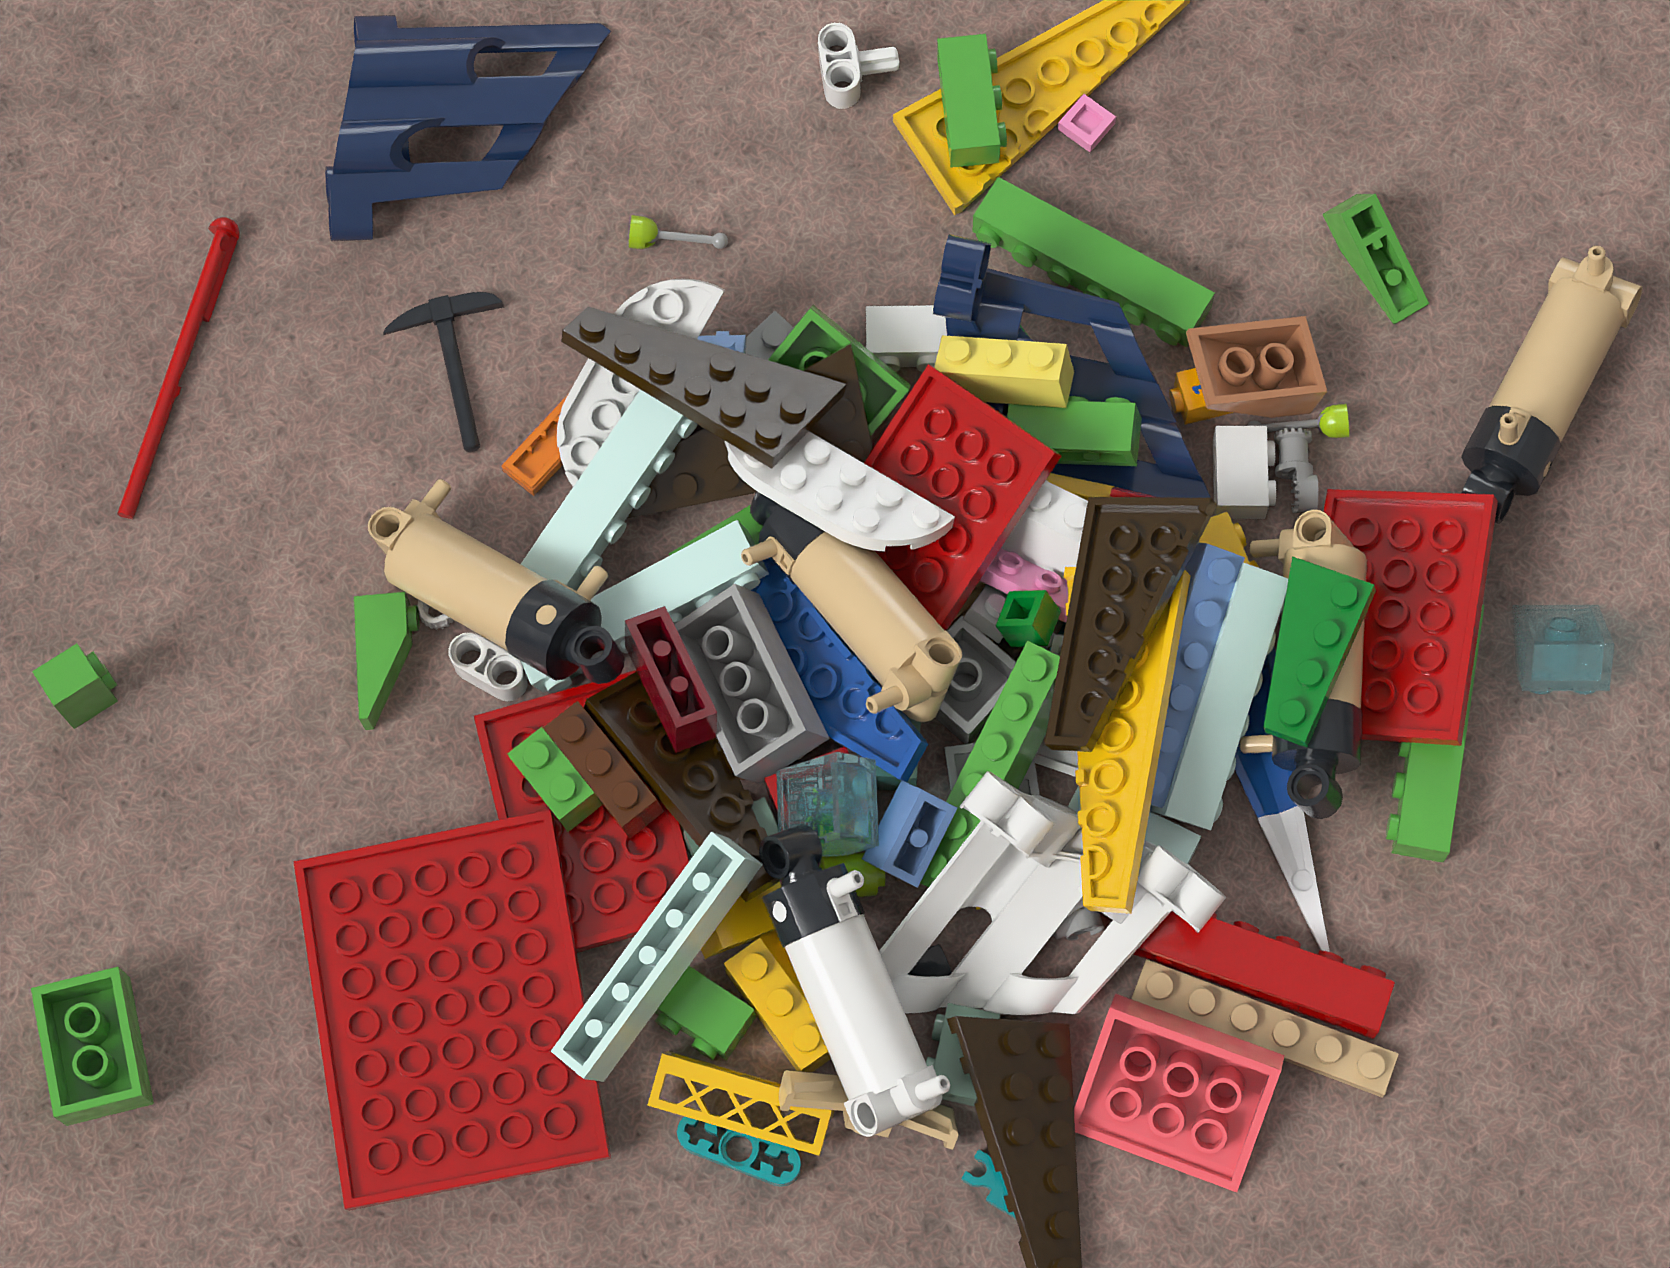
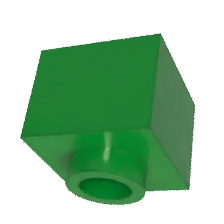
M1046 590L1009 591L996 623V628L1011 647H1024L1027 641L1037 646H1048L1061 610Z

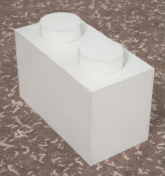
M934 305L866 306V348L895 372L900 367H917L919 371L923 372L928 364L933 367L935 366L942 335L947 336L946 319L942 316L933 315Z
M1267 426L1215 427L1213 436L1214 501L1217 506L1214 510V516L1228 512L1231 519H1265L1268 507L1275 506L1276 481L1268 480V466H1274L1275 442L1267 441Z

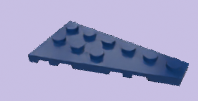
M771 558L763 560L769 574L762 577L760 584L751 591L760 595L828 736L899 780L908 782L928 746L927 741L903 711L896 709L894 706L876 714L868 711L866 707L867 698L881 692L883 686L797 585L790 582Z

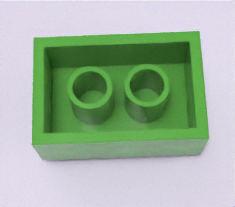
M813 304L768 360L803 371L805 368L821 361L852 342L870 434L872 435L909 391L910 384Z
M114 967L31 988L54 1118L69 1126L154 1104L131 979L122 969Z

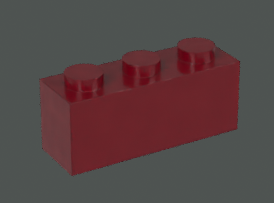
M663 606L625 620V648L675 752L716 738L717 711L666 607Z

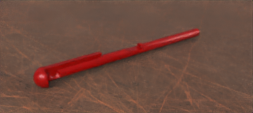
M220 217L209 225L208 229L214 234L117 512L120 517L134 519L174 400L180 394L182 387H179L178 384L188 363L202 320L205 322L210 321L237 240L240 237L238 225L230 218Z

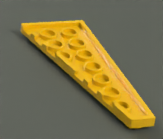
M1103 0L998 57V72L991 74L993 86L1000 85L1002 95V110H996L997 123L1005 122L1007 147H1000L999 163L950 168L941 89L893 114V123L953 214L957 215L1052 130L1083 94L1089 96L1190 3V0Z
M1065 567L1064 578L1067 580L1068 603H1065L1066 616L1068 615L1076 567ZM1184 570L1093 751H1077L1078 770H1075L1076 784L1079 785L1081 807V810L1078 811V825L1082 827L1083 856H1080L1083 906L1089 911L1132 914L1191 577L1186 570Z

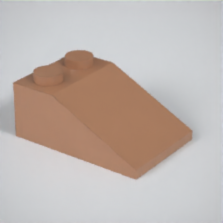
M1306 316L1190 328L1186 332L1207 409L1269 418L1310 414L1327 393Z

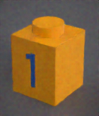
M1196 368L1176 372L1174 387L1169 389V398L1174 413L1181 412L1185 425L1233 413L1207 409Z

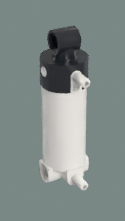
M797 825L766 836L761 841L759 847L761 863L765 871L771 877L781 879L782 884L781 888L763 896L762 900L782 948L786 949L849 1100L844 1102L853 1126L861 1135L870 1137L936 1108L942 1101V1094L949 1091L950 1082L944 1075L937 1076L932 1065L927 1067L863 915L865 911L856 892V889L864 884L863 875L856 870L848 873L844 863L824 870L819 868L818 864L822 858L821 841L817 833L808 825Z

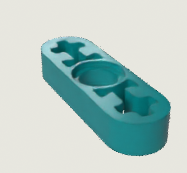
M684 1116L679 1122L677 1128L678 1140L681 1146L691 1154L779 1187L792 1184L800 1175L801 1160L794 1148L705 1123V1131L715 1137H718L719 1128L727 1130L719 1142V1153L714 1154L710 1152L714 1147V1143L700 1139L697 1145L691 1144L690 1135L686 1133L688 1126L695 1128L698 1122L702 1121ZM736 1137L746 1138L752 1144L750 1157L742 1162L731 1160L726 1153L728 1143ZM760 1144L769 1146L764 1152L765 1156L779 1159L782 1153L789 1155L788 1163L793 1166V1170L791 1172L783 1171L780 1177H776L773 1175L774 1168L770 1164L761 1161L760 1170H755L751 1167L759 1158Z

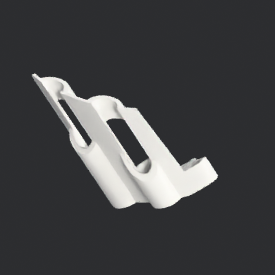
M987 771L960 805L961 809L964 808L981 820L980 823L879 950V953L905 1013L930 1012L939 1007H947L948 1003L1010 1015H1036L1050 1012L1077 1014L1081 1012L1171 911L1183 918L1199 933L1226 899V896L1189 864L1182 862L1162 846H1156L1144 840L1132 914L1102 912L1113 921L1068 977L1033 978L1023 976L1024 970L1065 918L1084 907L1080 856H1083L1082 827L1078 825L1077 811L1051 799L1035 794L1031 796L1023 793L992 772ZM980 907L990 913L991 924L951 975L940 977L908 975L959 909Z

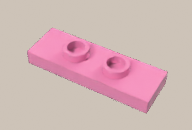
M1001 548L980 581L1006 594L1009 591L1046 590L1061 610L1058 619L1066 623L1065 603H1068L1067 580L1061 578L1053 571L1045 570L1022 559L1014 552Z

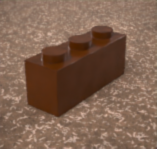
M578 701L543 727L630 839L664 812L655 796Z

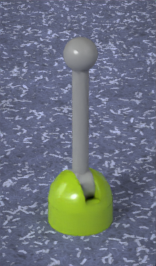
M631 216L629 248L646 249L654 245L658 239L713 244L717 249H723L728 244V237L724 233L708 236L660 231L652 219L644 216Z
M1336 404L1326 407L1320 413L1318 419L1267 424L1251 421L1247 425L1267 426V432L1284 430L1285 428L1291 430L1294 427L1295 429L1319 427L1328 437H1349L1347 404Z

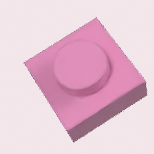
M1083 94L1059 121L1058 130L1085 150L1091 152L1115 125L1116 116Z

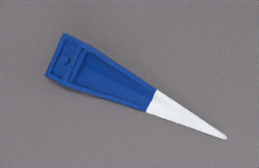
M1274 646L1271 652L1266 655L1261 671L1262 685L1257 695L1252 699L1248 712L1249 726L1244 736L1271 735L1265 732L1264 721L1276 656ZM1239 740L1235 753L1236 767L1234 771L1319 949L1330 952L1304 811L1291 800L1287 792V783L1292 771L1276 766L1272 761V752L1244 754L1240 750Z

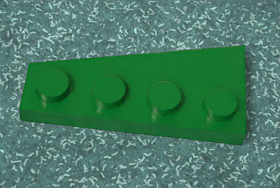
M1292 556L1264 721L1266 733L1306 748L1308 747L1375 595L1376 589L1374 584Z

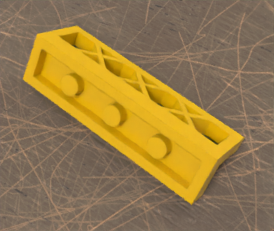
M670 1051L664 1052L661 1055L647 1105L818 1156L821 1155L829 1122L835 1110L790 1106V1110L795 1112L784 1117L779 1108L780 1083ZM667 1074L684 1078L693 1096L680 1103L661 1099ZM694 1082L708 1085L709 1087L699 1092ZM715 1088L725 1090L736 1108L722 1116L712 1114L701 1096ZM736 1094L752 1099L741 1104ZM696 1100L701 1110L685 1105ZM757 1101L769 1103L778 1121L764 1129L753 1126L744 1109ZM739 1113L743 1122L729 1119V1117ZM801 1113L820 1118L814 1143L797 1139L787 1121ZM782 1125L787 1135L773 1132L771 1130Z

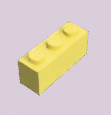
M944 335L941 337L934 368L947 375L984 402L1067 408L1074 375L1067 344Z

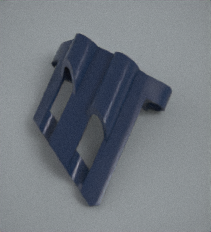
M395 15L354 16L355 51L334 166H326L325 168L330 240H372V203L504 188L513 171L523 162L535 145L556 105L566 91L574 87L596 56L600 46L610 35L611 30L601 23L398 28ZM557 51L545 72L540 76L478 77L474 71V61L478 53ZM503 126L495 143L481 161L410 162L409 137L422 129Z
M949 234L944 249L941 277L938 282L933 306V315L942 316L946 319L947 336L1034 342L1020 328L1023 312L1092 326L1109 363L1070 355L1074 375L1069 396L1083 397L1089 402H1106L1108 398L1117 397L1127 399L1131 403H1136L1142 418L1141 432L1156 464L1137 460V466L1056 464L1051 473L1115 486L1156 497L1211 498L1204 480L1187 449L1169 404L1141 352L1133 330L1119 302L989 269L991 243ZM985 402L1007 417L1009 404Z

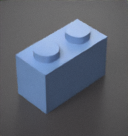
M901 780L862 860L918 888L957 807Z

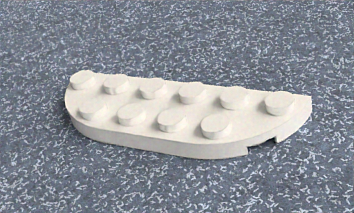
M682 278L660 281L632 295L614 314L698 339L725 289L695 279ZM589 358L562 406L557 426V447H559L561 461L566 471L565 474L573 487L640 390Z
M808 432L772 469L725 441L729 453L728 460L731 466L748 485L830 535L851 545L874 551H885L886 546L910 545L912 550L938 540L953 526L955 516L811 432Z

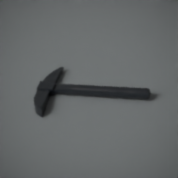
M472 292L452 297L445 295L429 299L428 303L416 306L398 316L383 332V335L432 322L437 326L463 448L469 453L479 450L480 442L453 321H455L454 317L504 308L500 298L487 292Z

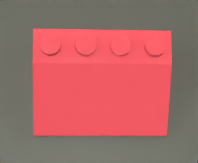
M1115 994L1074 1108L1075 1132L1237 1192L1280 1076L1285 1055Z

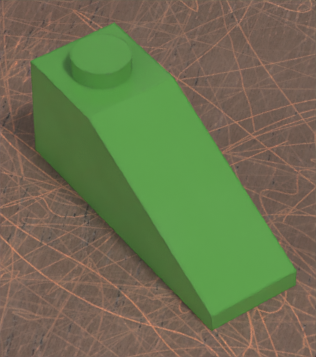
M1356 194L1322 214L1340 251L1393 324L1398 323L1429 304L1376 194Z
M405 592L354 596L359 720L365 730H373L413 645L412 631H419L417 605L411 606Z

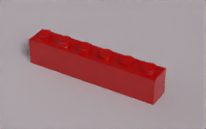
M1171 911L1133 953V955L1371 1039H1374L1380 1030L1395 984L1394 981L1385 978V972L1377 968L1362 965L1360 969L1343 964L1344 959L1337 954L1322 950L1315 954L1300 949L1301 943L1285 936H1276L1275 939L1258 934L1259 929L1249 923L1234 921L1232 925L1217 920L1216 913L1211 916L1199 933H1197L1188 922Z

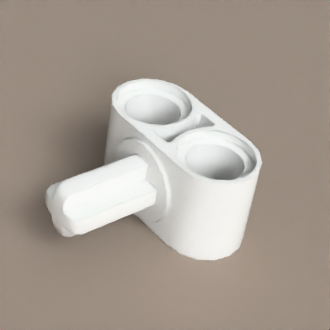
M842 23L828 24L821 29L818 35L819 63L826 100L836 108L846 109L858 102L861 92L860 82H862V75L890 72L899 69V56L895 47L858 51L853 32L847 25ZM835 45L844 47L843 50L838 52L829 50L830 47ZM840 81H846L851 84L845 88L834 86L835 83Z
M462 633L451 641L449 657L456 673L462 679L503 701H514L525 693L528 684L524 668L520 660L510 655L507 650L474 633ZM475 650L481 653L479 659L472 664L460 662L462 655L468 651ZM504 671L517 673L516 679L510 684L501 685L496 682L497 677Z

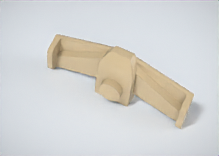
M784 1071L779 1089L781 1111H789L790 1106L843 1111L845 1128L852 1129L860 1134L853 1126L845 1108L844 1102L849 1100L838 1075ZM941 1104L932 1110L899 1124L940 1139L944 1142V1147L953 1150L958 1138L954 1111L952 1108ZM892 1127L875 1135L888 1138Z

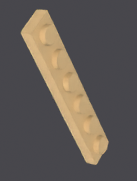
M1147 959L1132 996V1000L1285 1055L1284 1061L1382 1098L1386 1093L1399 1055L1396 1052Z

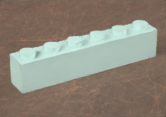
M639 390L521 565L548 580H558L577 591L593 567L601 566L603 559L600 556L608 544H614L622 536L627 526L624 521L632 509H638L646 501L651 491V488L648 486L656 474H662L670 466L675 457V453L672 451L680 439L689 437L698 424L644 391Z
M736 520L595 595L591 602L600 608L602 615L601 627L610 633L623 653H628L625 648V620L665 606L675 624L733 584L752 590L760 584V579L769 573L763 561L751 566L743 563L741 559L742 551L755 544L749 531ZM603 651L597 652L591 659L598 658ZM520 661L531 685L543 693L546 691L549 693L559 692L572 683V678L583 673L579 668L566 679L555 681Z
M1242 563L1163 808L1151 805V812L1207 830H1211L1213 823L1219 818L1223 807L1221 797L1226 781L1231 778L1236 767L1235 753L1239 740L1245 735L1249 726L1248 712L1251 702L1262 685L1261 671L1266 655L1271 652L1275 644L1276 635L1274 630L1279 614L1284 609L1288 578Z
M711 831L551 1052L583 1079L604 1082L763 864L730 838Z

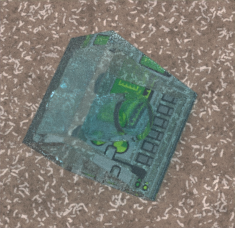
M1513 605L1516 674L1522 691H1530L1535 694H1548L1552 691H1573L1579 694L1610 691L1615 644L1599 605Z
M834 752L776 771L778 832L802 824L810 826L820 838L822 856L850 855L879 846L876 760Z

